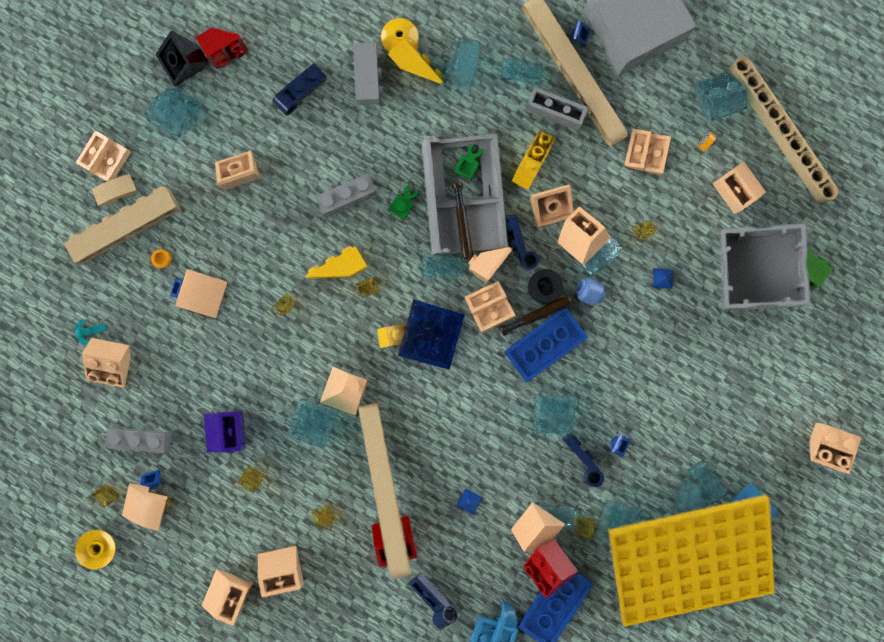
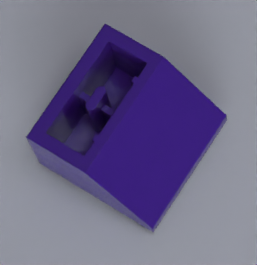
M243 410L204 414L207 452L222 453L246 449Z

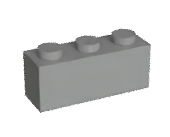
M376 42L353 43L357 105L380 104V98H383V86H379V79H382V67H378V61L381 60V49H377Z
M534 87L525 111L578 131L583 123L588 107Z
M365 174L317 195L315 198L322 214L326 218L374 197L377 193L369 174Z
M111 427L106 430L105 448L166 453L170 451L172 432Z

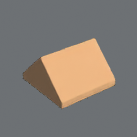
M251 151L215 162L217 183L224 190L260 179Z
M570 185L537 193L530 198L538 227L565 220L574 212Z
M532 502L514 524L511 531L524 552H534L538 547L553 540L565 524Z

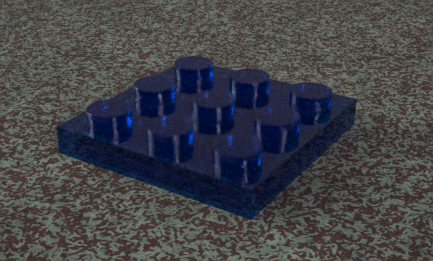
M413 299L398 356L450 370L465 314Z

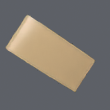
M130 174L96 186L92 189L98 207L118 202V198L136 194V188Z

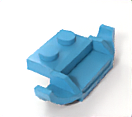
M502 601L501 616H497L496 619L478 615L470 642H514L518 628L512 604Z

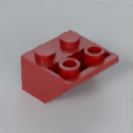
M212 27L195 37L205 55L216 69L226 67L229 61L234 58L243 57L246 51H248L242 38L237 33Z
M408 515L401 517L408 558L411 560L418 557V551ZM380 523L372 524L373 542L379 567L387 566Z
M555 539L538 547L523 565L526 573L532 578L538 590L545 598L551 596L578 572Z

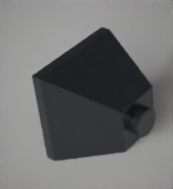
M174 31L169 32L155 54L174 86L199 73L208 62L198 44Z

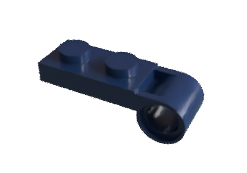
M313 63L278 92L272 102L288 116L297 108L300 101L327 79V76Z
M517 214L510 215L506 222V228L508 233H512L513 240H510L512 250L517 252L521 266L525 270H532L538 265L539 256L533 251L526 252ZM525 257H533L535 261L534 265H527L525 263Z
M567 434L562 440L588 468L584 473V480L592 487L601 486L604 482V475L592 461L594 456L588 450L585 452L580 447L582 443L575 435L571 437ZM596 472L598 479L595 482H590V475Z
M421 572L409 581L410 587L435 612L432 620L437 628L444 629L456 622L458 617L457 611L443 596V593L430 582L428 577Z

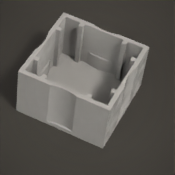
M587 0L583 9L594 33L601 40L605 53L617 76L641 65L653 56L660 55L684 43L696 27L682 0Z
M806 224L779 225L764 229L751 227L721 229L719 242L723 310L804 307L810 305L809 276L806 270Z

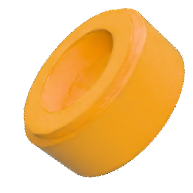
M712 132L707 133L699 143L698 148L702 151L709 149L716 140V135Z
M163 249L155 250L151 255V262L157 268H166L171 263V255Z

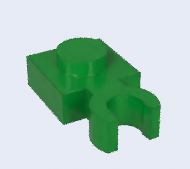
M473 144L468 147V156L462 155L454 170L456 174L472 181L480 165L479 162H476V159L480 158L483 154L481 148L478 153L473 154Z
M409 184L404 189V196L398 194L388 208V211L403 221L414 206L410 202L411 199H415L419 194V191L416 190L413 195H410L408 193L410 189Z

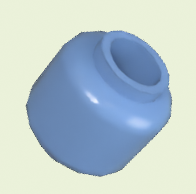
M592 278L581 280L576 287L577 298L590 306L601 303L605 298L604 285Z

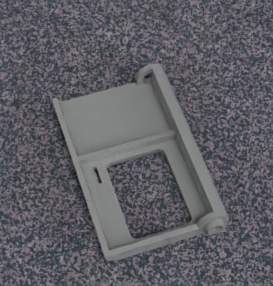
M497 134L442 140L437 139L434 135L426 136L425 140H422L421 143L432 255L461 253L456 214L457 204L456 200L446 199L442 151L449 148L467 147L471 144L483 150L480 161L484 193L482 197L463 199L473 252L507 248Z

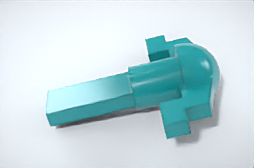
M81 319L75 325V337L81 344H86L87 346L89 339L85 340L84 337L106 331V325L104 323L82 329L81 326L85 324L84 320Z

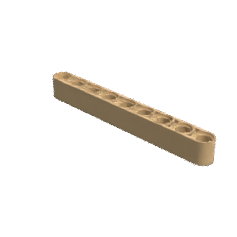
M529 0L522 5L524 14L582 105L588 107L587 113L606 143L612 147L626 138L628 134L625 127L545 1Z
M739 57L729 68V73L814 199L819 203L835 199L838 195V188L751 60L747 57ZM737 65H741L743 67V71H740ZM748 80L753 82L754 87L748 84ZM759 96L764 98V102L759 100ZM769 111L774 113L775 118L770 116ZM780 127H783L785 129L786 134H783L780 131ZM791 142L796 145V150L791 147ZM802 158L806 160L807 165L802 163ZM813 174L817 176V181L813 179ZM823 190L828 192V197L823 194Z
M376 402L358 406L390 578L392 580L410 576L411 569L379 405Z

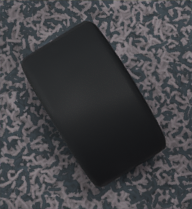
M542 269L534 273L528 283V293L531 298L541 304H549L557 300L564 288L560 275L550 269ZM547 279L553 284V289L549 294H543L539 291L538 284L541 280Z

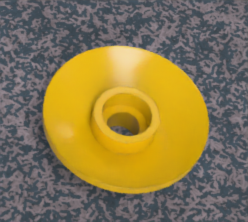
M393 19L382 29L381 41L388 52L395 48L404 38L408 41L412 39L416 44L418 43V31L415 25L407 19ZM398 32L403 33V36L397 37L396 34Z
M90 530L84 533L78 539L75 546V555L78 562L88 569L105 567L112 561L116 551L114 539L103 530ZM95 545L100 546L99 552L94 550Z

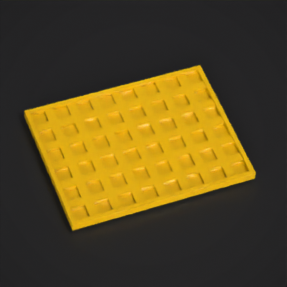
M767 495L608 530L623 627L774 594L770 499Z

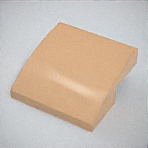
M632 129L624 166L663 175L671 136Z
M95 131L76 163L105 181L116 178L131 151Z
M187 269L175 306L216 318L227 282Z
M499 281L464 297L482 334L516 318Z
M130 483L122 516L140 526L158 531L167 496L150 493V487Z

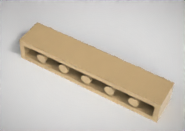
M158 187L152 191L153 194L138 198L135 204L122 207L117 214L104 217L102 222L97 225L93 224L86 227V231L70 236L64 245L73 262L83 265L180 211L181 208L171 190L167 187Z

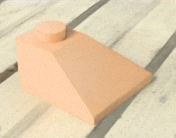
M507 247L482 252L478 257L474 255L468 263L470 265L469 271L487 284L512 249Z
M333 367L320 403L356 416L358 406L369 380Z

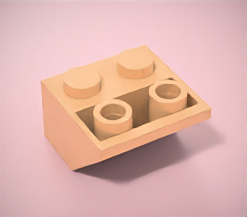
M744 161L712 183L734 214L748 207L766 192Z
M578 207L565 220L557 243L584 265L611 237L601 223L581 207Z
M91 338L82 352L86 380L124 388L131 359L129 345Z
M815 423L809 441L811 461L850 474L862 437L826 424Z
M296 546L258 554V581L262 597L302 588L304 580Z
M216 569L202 607L215 619L234 626L239 619L253 583Z

